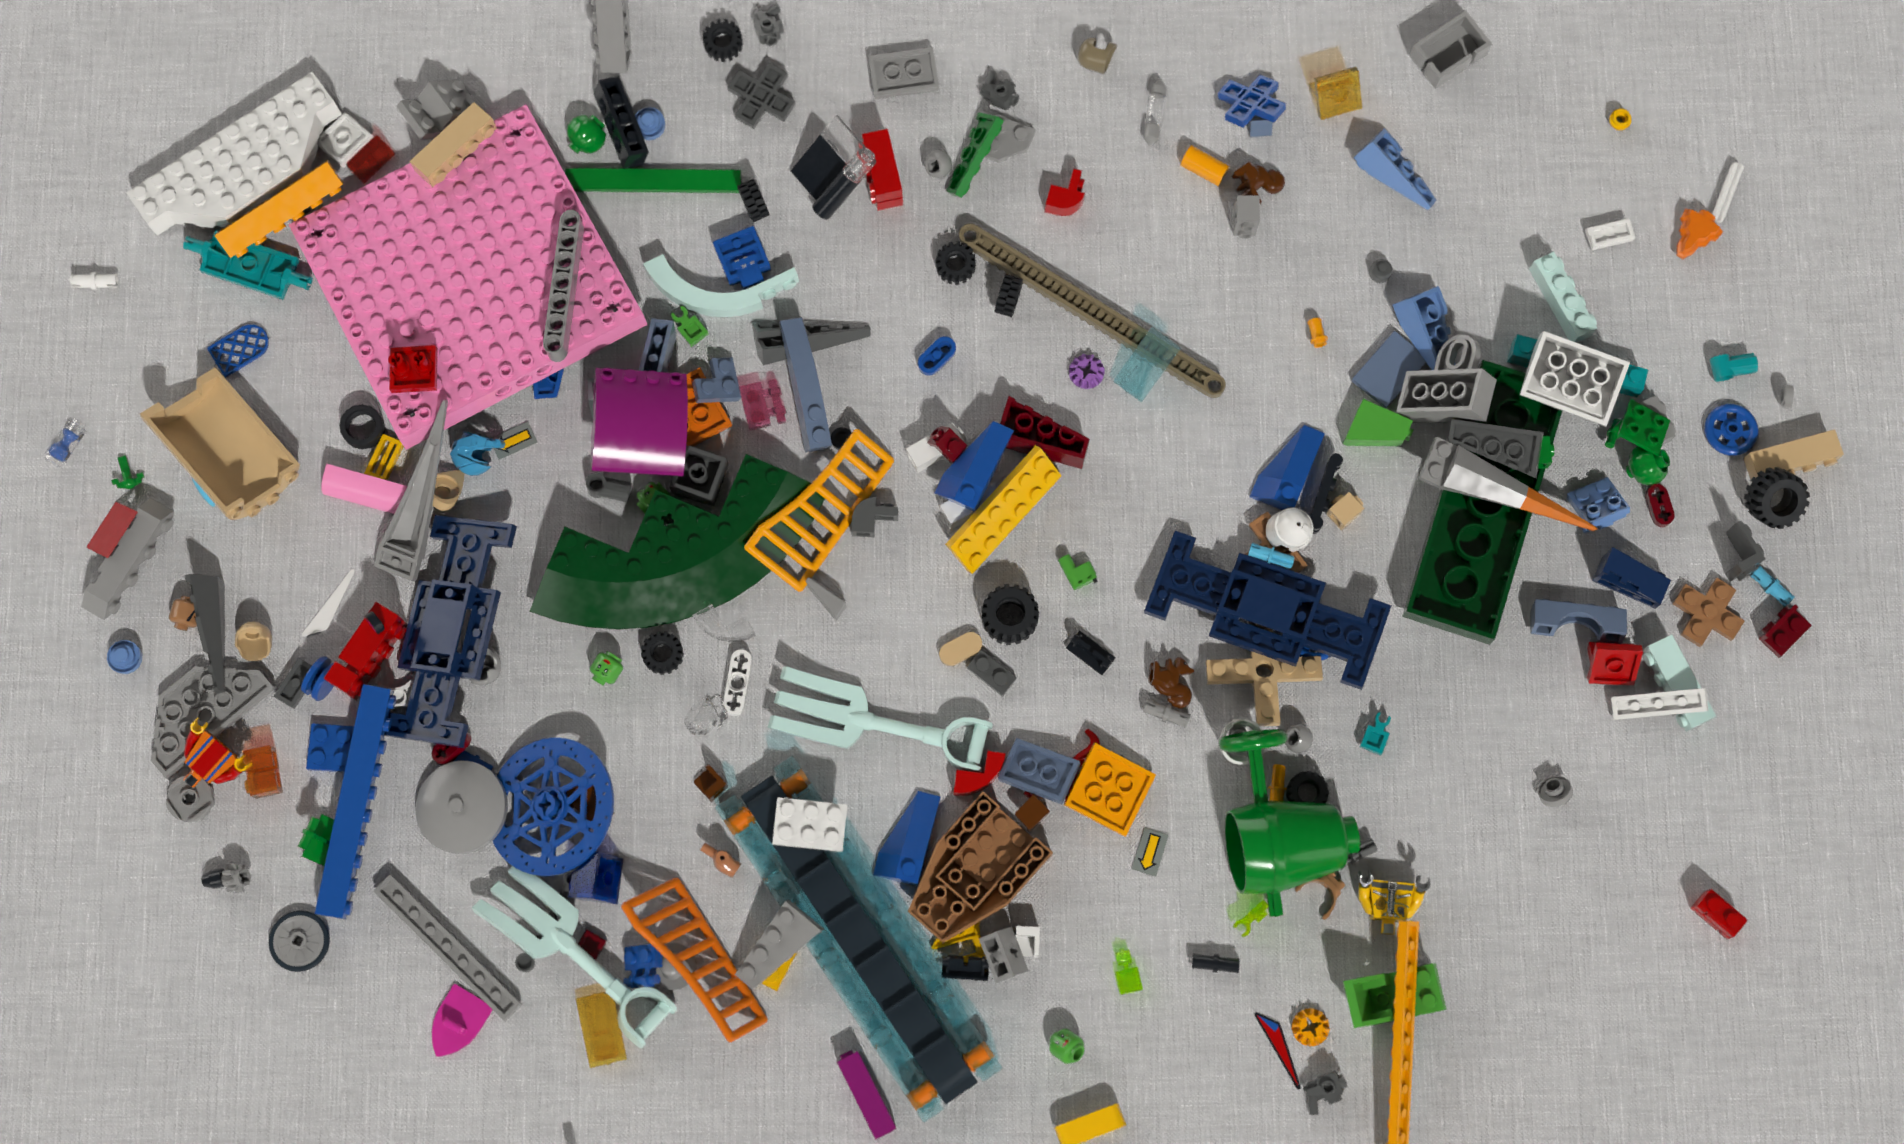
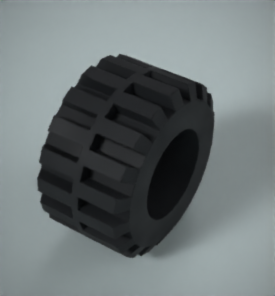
M1771 467L1766 468L1765 472L1760 471L1757 473V478L1752 477L1750 480L1752 481L1751 485L1746 487L1748 493L1744 494V499L1748 501L1745 503V506L1754 518L1771 528L1784 529V526L1790 527L1793 526L1792 522L1800 521L1799 517L1801 514L1805 515L1806 511L1804 509L1809 507L1810 503L1807 501V498L1810 497V492L1806 491L1808 487L1801 478L1780 467H1775L1774 469ZM1783 489L1784 493L1781 501L1776 506L1771 507L1770 502L1773 495L1778 490Z
M1004 584L1003 588L998 586L994 592L991 591L988 594L987 599L983 602L982 623L984 630L989 633V637L997 639V642L1000 644L1006 642V645H1011L1014 642L1020 644L1023 639L1026 641L1029 635L1034 633L1039 618L1037 601L1035 602L1034 595L1028 593V589L1024 587L1021 589L1016 584H1014V587ZM1008 603L1018 605L1023 610V620L1014 626L1002 624L997 618L999 607Z

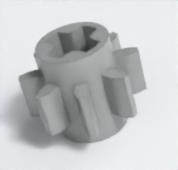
M229 864L228 870L222 871L221 882L228 892H243L244 886L250 885L251 875L244 864Z

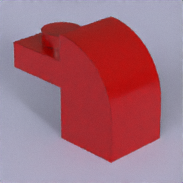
M1073 169L1068 188L1051 184L1045 204L1046 213L1068 216L1081 208L1085 198V193L1082 192L1085 179L1081 178L1082 170Z

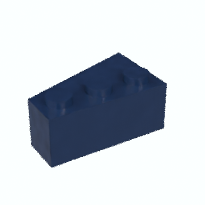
M1614 547L1602 557L1592 580L1654 609L1661 605L1671 582L1662 572L1654 571Z

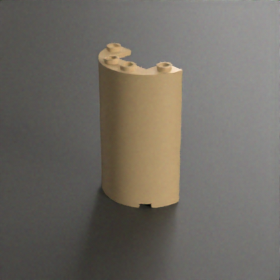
M216 367L197 378V389L166 409L158 402L140 413L141 419L230 520L256 516L266 505L276 503L280 498L279 495L299 476L297 472L300 464Z

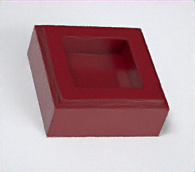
M586 929L578 945L593 959L597 960L607 941Z

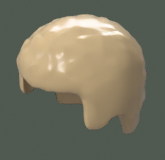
M253 621L244 623L239 627L235 634V647L239 650L241 657L248 661H259L269 656L272 648V635L265 625Z

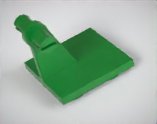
M1631 399L1627 405L1624 417L1621 420L1614 419L1611 428H1608L1605 446L1613 448L1616 439L1622 437L1658 456L1670 419Z
M321 814L319 819L311 816L307 828H303V836L297 846L304 849L302 857L325 866L334 819Z

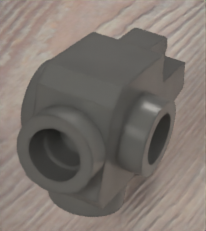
M777 4L764 12L759 10L754 14L753 22L760 44L773 46L781 38L780 33L784 32L781 20L776 21L775 17L772 18L781 12Z
M988 71L986 83L982 85V90L979 91L983 99L991 101L993 106L1008 110L1011 106H1016L1019 100V94H1016L1015 91L1016 85L1008 79H1005L1004 82L999 81L996 84L994 83L996 72Z
M1332 1071L1318 1076L1316 1080L1308 1082L1307 1086L1303 1087L1308 1096L1309 1115L1319 1114L1318 1101L1321 1099L1328 1101L1329 1104L1342 1100L1341 1095L1344 1088L1348 1087L1343 1074L1338 1075V1072Z

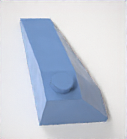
M1385 128L1382 129L1355 155L1354 159L1357 165L1372 177L1429 210L1437 201L1423 179L1415 176L1414 166L1411 161L1406 162L1400 154L1403 149Z
M1439 286L1393 304L1400 326L1431 370L1435 368L1439 350L1448 340V335L1451 334L1450 327H1446L1445 315L1448 314Z

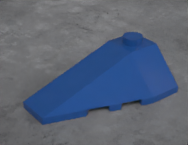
M993 421L944 472L934 494L975 512L1014 430Z
M1304 425L1261 472L1250 497L1280 510L1295 508L1325 433Z
M917 792L879 851L873 873L874 876L914 886L919 885L940 796Z

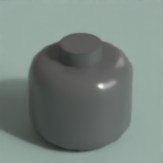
M1378 259L1371 265L1369 274L1374 282L1385 283L1391 277L1393 268L1389 261Z

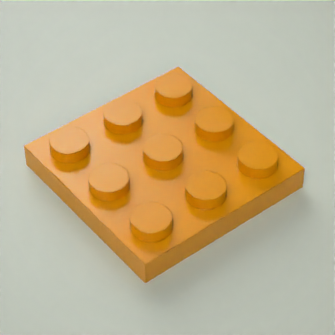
M1093 743L1063 805L1126 837L1156 774L1097 743Z

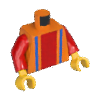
M197 717L191 723V730L186 738L184 756L186 758L184 763L192 769L183 779L188 785L194 788L202 778L209 784L213 782L216 784L234 780L243 771L252 766V762L247 765L244 764L243 758L246 755L238 757L209 731H204L208 726L207 722L200 726L197 722L199 717Z

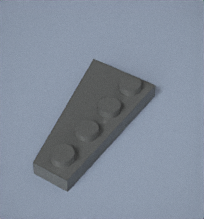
M1451 419L1448 442L1457 446L1460 445L1469 451L1537 478L1544 432Z

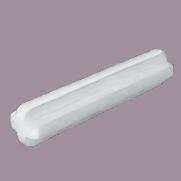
M1733 162L1730 166L1713 211V215L1716 218L1714 222L1722 223L1744 168L1742 164Z

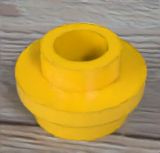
M1616 109L1609 116V123L1616 130L1627 129L1632 121L1630 113L1625 109ZM1616 118H1621L1623 123L1618 122Z

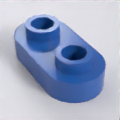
M946 336L940 337L922 353L918 359L920 372L927 376L936 374L955 355L956 344L954 340ZM942 347H947V348L949 349V351L946 352V353H943V352L941 351V348H942ZM927 362L933 363V366L931 368H927L925 364Z

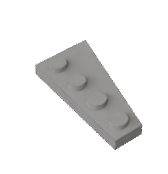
M790 900L785 901L735 975L751 989L758 987L783 963L787 962L797 951L807 945L811 939L821 933L824 928Z

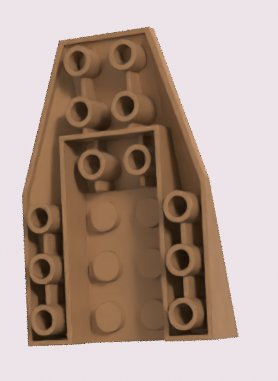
M983 791L937 842L908 913L944 943L1006 907L1052 857L1053 852L1036 837L1033 838L1000 809V805Z

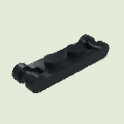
M1337 453L1332 454L1327 462L1310 515L1313 523V534H1317L1323 526L1321 514L1322 512H1327L1330 503L1327 495L1329 491L1333 492L1337 481L1333 476L1343 463V457Z

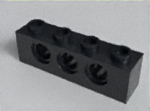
M619 76L598 80L593 94L622 168L626 169L643 165L649 151Z

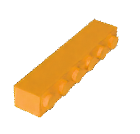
M327 160L218 231L215 237L230 258L235 255L239 258L249 251L247 247L255 243L257 246L267 239L265 235L271 231L277 233L285 228L286 225L284 223L292 218L293 221H296L304 215L303 210L309 206L314 209L323 203L322 198L329 194L332 197L342 190L340 186L343 185V181Z

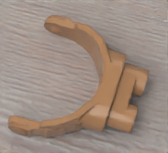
M1335 873L1304 883L1295 888V891L1298 892L1308 883H1318L1327 888L1331 895L1332 903L1329 911L1323 914L1322 919L1324 920L1334 910L1336 900L1340 896L1341 890L1346 886L1342 880L1334 878L1336 876Z

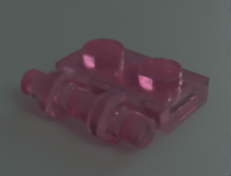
M776 379L769 380V388L764 390L762 389L761 381L739 386L749 431L771 426L769 417L773 416L777 418L778 424L786 423L785 414L787 412L785 406L782 405L780 397L782 391L781 387H778ZM770 397L774 407L767 409L765 398Z

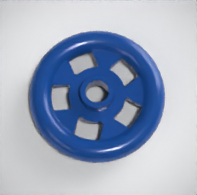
M1724 404L1713 409L1706 418L1704 426L1706 439L1719 453L1736 456L1746 453L1754 446L1758 437V425L1755 417L1746 408L1737 404ZM1727 413H1735L1736 419H1727ZM1716 420L1722 422L1720 430L1714 428ZM1746 421L1749 430L1743 431V426L1740 422ZM1729 426H1733L1735 432H1731ZM1721 435L1726 440H1729L1726 445L1718 440ZM1742 436L1745 442L1738 446L1735 440Z

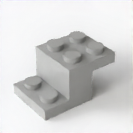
M459 79L429 81L416 99L402 100L396 107L420 140L434 139L473 102L477 105L478 103L472 98L465 85Z

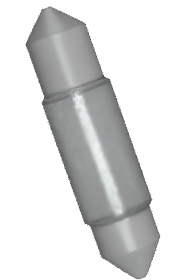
M1161 79L1152 85L1151 93L1149 94L1143 137L1149 146L1159 140L1160 128L1163 123L1167 87Z

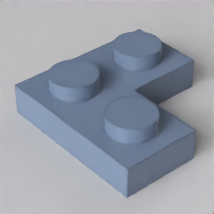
M733 357L711 358L709 364L712 378L694 379L692 382L696 403L739 401L741 394Z

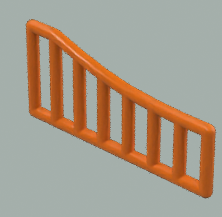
M678 877L672 878L622 903L621 908L633 928L657 949L685 979L728 1042H733L767 1023L768 1018L748 986L735 975L737 972L735 965ZM675 888L682 900L641 920L633 910L634 907ZM686 907L694 918L658 938L647 928ZM698 927L706 937L705 940L676 955L665 945ZM710 947L713 948L719 958L692 973L682 963ZM724 966L731 979L705 991L698 980ZM737 986L744 998L719 1011L711 999ZM749 1006L756 1018L732 1031L725 1019Z

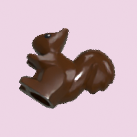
M1251 161L1240 167L1231 176L1233 179L1239 178L1242 184L1236 189L1237 192L1245 190L1241 195L1259 196L1257 190L1261 187L1267 193L1277 194L1285 186V177L1278 170L1270 169L1267 171L1263 166L1253 164Z
M1177 657L1173 663L1172 659L1168 658L1165 661V667H1161L1158 661H1154V663H1150L1148 682L1160 694L1168 696L1167 701L1173 707L1182 709L1190 704L1192 692L1187 685L1179 683L1180 675L1194 673V669L1190 668L1181 657Z

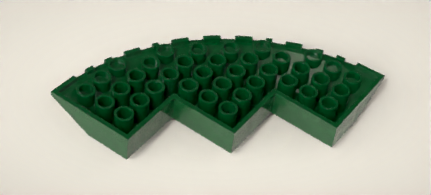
M745 454L719 516L655 490L629 553L564 526L529 612L573 625L617 630L649 628L670 624L706 613L734 599L771 572L770 569L744 549V546L759 525L792 502L811 483L790 472ZM815 492L806 501L819 511L824 498ZM800 507L789 514L791 518L806 530L814 520L813 517ZM671 515L674 523L664 526V521L661 520L662 517ZM782 521L770 528V530L793 548L802 538ZM764 536L761 537L755 546L778 565L787 556L785 552Z

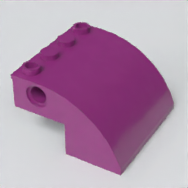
M595 368L591 470L683 476L688 417L687 375L678 372L667 373L632 369Z

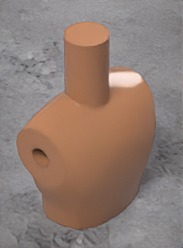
M704 843L700 851L713 858V864L718 871L731 878L742 864L728 852L716 850L707 843Z

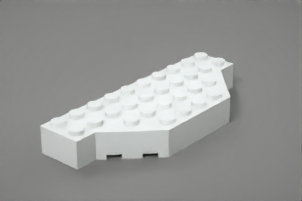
M310 72L126 193L157 236L175 224L184 225V223H192L202 227H226L309 173L312 161L314 162L317 153L319 135L322 134L324 126L342 114L314 73Z

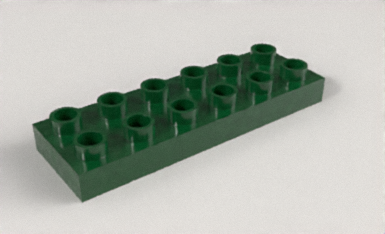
M1482 360L1478 368L1484 369L1494 377L1496 384L1486 422L1477 423L1544 432L1543 436H1550V443H1553L1562 410L1520 395L1526 373ZM1470 451L1539 492L1545 469H1538L1537 478H1534ZM1440 489L1402 617L1490 645L1496 638L1532 513Z

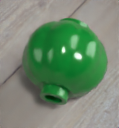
M593 114L590 117L586 115L574 117L566 129L570 142L568 144L569 148L576 154L580 151L587 154L598 152L606 141V133L602 130L605 125Z
M1637 446L1629 455V465L1626 466V472L1630 478H1635L1643 485H1654L1666 477L1668 466H1670V458L1664 449H1661L1659 455L1656 456Z

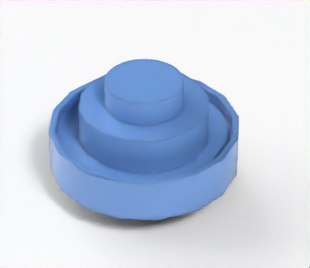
M648 107L639 110L635 114L636 121L645 140H655L664 133L666 127L665 118L659 110Z
M121 640L115 642L110 647L107 653V662L115 672L130 674L140 667L143 655L141 649L135 643L129 640Z

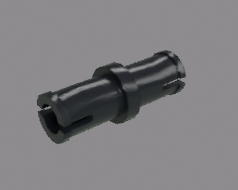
M1193 953L1192 969L1213 970V973L1218 971L1239 973L1240 958L1219 957V954L1208 956Z

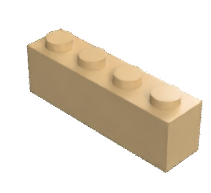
M473 102L411 159L410 163L414 171L430 186L434 187L437 183L442 182L453 168H457L468 154L473 153L482 141L491 137L496 129V125L492 117Z
M1834 429L1750 452L1743 459L1750 479H1752V477H1758V472H1765L1766 468L1770 467L1772 469L1780 467L1795 475L1796 471L1810 472L1817 469L1816 466L1822 464L1825 467L1832 466L1838 463L1837 460L1844 453Z

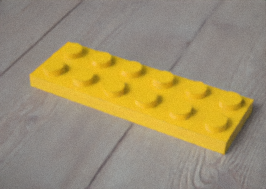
M1035 445L945 544L969 573L973 574L1062 476L1043 450Z

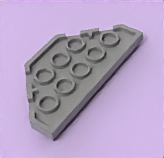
M195 666L158 697L159 709L155 722V741L151 762L165 778L168 779L185 765L184 749L186 738L191 730V723L197 717H199L197 722L200 726H203L206 722L208 723L204 731H209L217 738L276 689L260 670L225 668V692L215 694L213 691L212 675L209 673L208 668Z

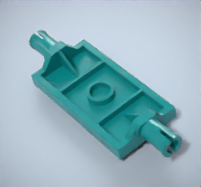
M217 230L209 241L206 240L204 242L187 236L185 240L188 242L184 241L183 249L199 253L203 257L199 269L201 273L284 300L291 284L305 290L310 289L311 286L308 284L312 285L313 278L311 276L295 272L300 261L298 257L262 245L256 246L253 243L247 247L249 251L241 257L237 258L235 255L230 258L215 237V234L218 232Z

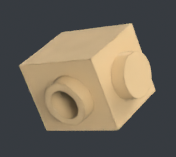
M1350 492L1345 496L1340 494L1331 502L1333 506L1326 515L1342 531L1363 512V502L1358 496L1352 495Z

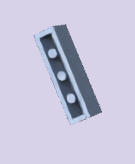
M651 319L639 371L668 372L676 339L674 321Z

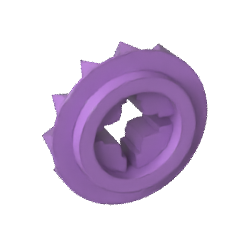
M1082 354L1079 357H1075L1070 364L1069 377L1077 387L1092 389L1102 382L1104 367L1101 360L1093 354ZM1090 364V371L1093 373H1088L1085 379H1083V371L1080 369H1085Z

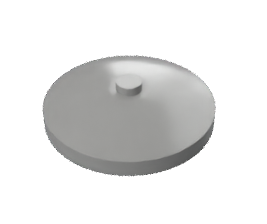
M471 761L450 762L433 771L422 784L416 800V819L424 837L435 847L455 854L472 853L490 844L501 831L508 810L506 791L500 779L487 767Z

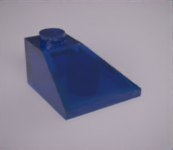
M595 851L572 873L569 883V897L584 901L618 905L624 858Z

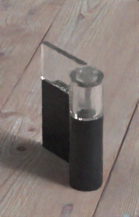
M836 115L791 169V173L816 200L812 205L814 212L822 219L828 220L876 164L875 154L867 149L843 120Z

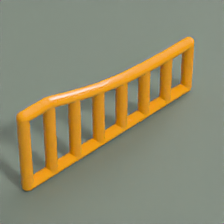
M853 430L841 449L818 477L792 502L759 525L745 544L744 549L796 591H803L807 586V578L814 576L851 524L856 506L861 501L870 497L893 465L894 458L861 430ZM857 440L884 461L877 472L850 451ZM844 458L871 479L864 490L837 469ZM830 475L858 497L851 508L823 486V483ZM817 492L841 511L845 517L837 526L806 500ZM800 507L829 530L832 535L824 544L791 518L789 514ZM782 521L816 548L819 553L812 562L770 530V528ZM762 536L766 537L806 569L799 581L755 547Z

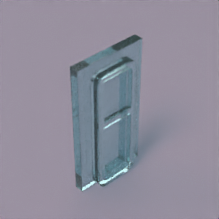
M1151 327L1113 382L1140 402H1143L1181 347L1154 327Z

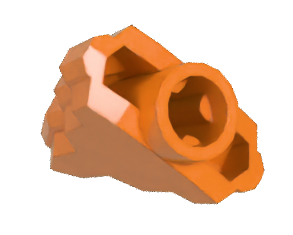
M1685 208L1680 217L1682 222L1679 229L1681 238L1677 243L1676 256L1685 259L1693 255L1698 247H1706L1710 241H1716L1723 231L1714 222L1716 218L1712 213L1707 210L1697 212Z

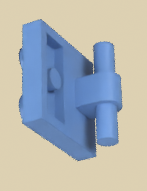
M1608 477L1567 493V500L1579 517L1600 530L1613 525L1614 521L1627 516L1626 514L1630 513V506ZM1582 528V531H1583L1584 533H1587V532H1590V531H1591V530Z

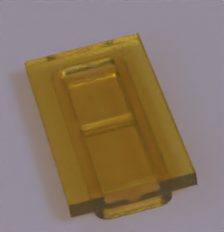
M606 992L593 993L592 995L576 998L590 1068L627 1060L622 1031L617 1020L618 1012L615 1001Z

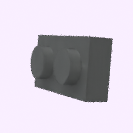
M982 650L979 651L967 666L970 672L1002 697L1017 679V677Z
M298 658L274 694V697L295 710L305 694L301 691V685L312 665Z

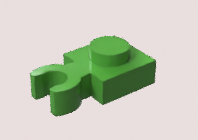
M681 306L680 309L684 313L683 316L676 317L672 313L671 317L675 323L681 324L677 328L678 332L690 347H693L709 335V333L695 315L689 319L687 309Z

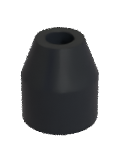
M223 868L215 869L202 875V885L213 889L224 887L221 882L222 871L225 870Z

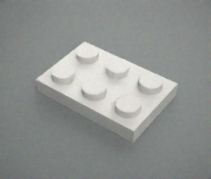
M777 797L772 845L843 852L847 805Z

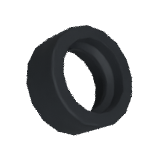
M363 404L354 405L347 409L341 416L339 423L340 433L346 442L352 447L362 450L377 445L382 434L385 432L384 421L380 414L371 406ZM359 415H369L375 422L374 432L366 439L354 438L349 430L351 421Z

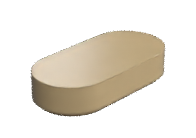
M968 632L944 644L939 652L941 662L946 666H955L975 656L982 649V639L978 634Z

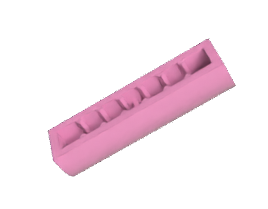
M326 464L321 489L324 495L395 514L407 486Z

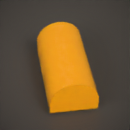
M1193 145L1186 151L1180 165L1217 186L1220 185L1230 167Z

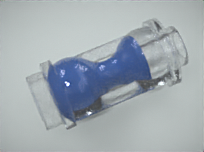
M75 418L72 421L67 419L53 443L46 450L44 459L59 468L62 464H66L78 443L87 433L84 429L86 425Z

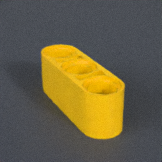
M1116 1103L1056 1126L1054 1129L1060 1144H1080L1124 1127L1126 1122L1119 1104Z

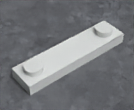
M1706 688L1611 697L1614 720L1709 711Z

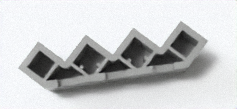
M150 498L137 508L136 511L138 513L135 516L134 523L125 531L118 542V547L114 554L109 556V558H105L99 567L100 575L94 584L90 582L85 589L81 607L103 620L111 614L114 615L121 607L120 598L122 592L128 587H133L138 580L139 565L154 556L157 537L164 532H168L173 526L174 510L153 498Z

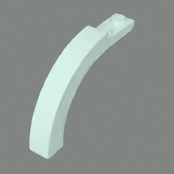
M663 254L643 263L651 281L668 299L679 306H684L689 311L713 317L741 316L763 309L762 299H771L777 292L783 289L790 290L799 282L798 274L793 267L751 288L738 292L717 293L702 290L683 280L670 267Z

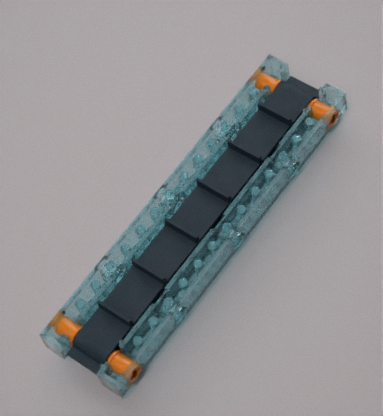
M791 756L773 768L780 785L772 775L740 796L747 807L743 805L740 799L738 800L733 795L716 806L715 809L780 907H782L785 901L790 900L824 928L821 933L810 940L806 945L922 1121L926 1123L944 1110L940 1104L942 1101L940 1099L937 1100L938 1094L946 1105L978 1083L972 1071L973 1073L976 1072L975 1076L977 1078L979 1077L982 1082H985L1003 1068L845 833L843 852L828 851L831 855L829 859L823 850L772 845L777 797L824 802L795 758ZM755 821H757V823L769 839L770 843H766V841L758 831L760 829ZM781 863H785L796 881L794 883L781 866ZM870 915L882 931V936L879 935L868 917ZM832 941H837L847 956V960L842 958ZM924 994V996L936 1012L934 1015L932 1014V1012L930 1011V1009L928 1008V1006L926 1005V1003L920 995ZM885 1019H889L899 1034L900 1038L898 1040L886 1024ZM950 1033L955 1042L957 1043V1045L959 1046L958 1051L948 1038L947 1034ZM912 1058L917 1061L929 1081L927 1079L924 1080V1074L921 1075L911 1061Z

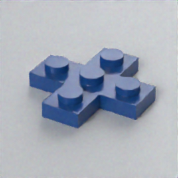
M1261 74L1249 87L1229 80L1218 92V99L1232 105L1225 113V120L1242 128L1255 115L1274 123L1286 110V103L1271 97L1278 90L1279 82Z

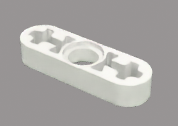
M743 649L735 651L730 661L723 702L724 709L730 716L740 715L744 711L752 658L750 653ZM741 655H744L745 659L748 660L747 663L745 662L742 665V671H746V674L733 672V669L737 671L739 669V663L735 660L739 659ZM735 677L744 679L742 688L735 689L732 687L731 682ZM730 691L735 694L743 693L742 697L737 695V703L740 707H736L735 711H731V707L728 706V703H732L734 698L733 694L729 695Z

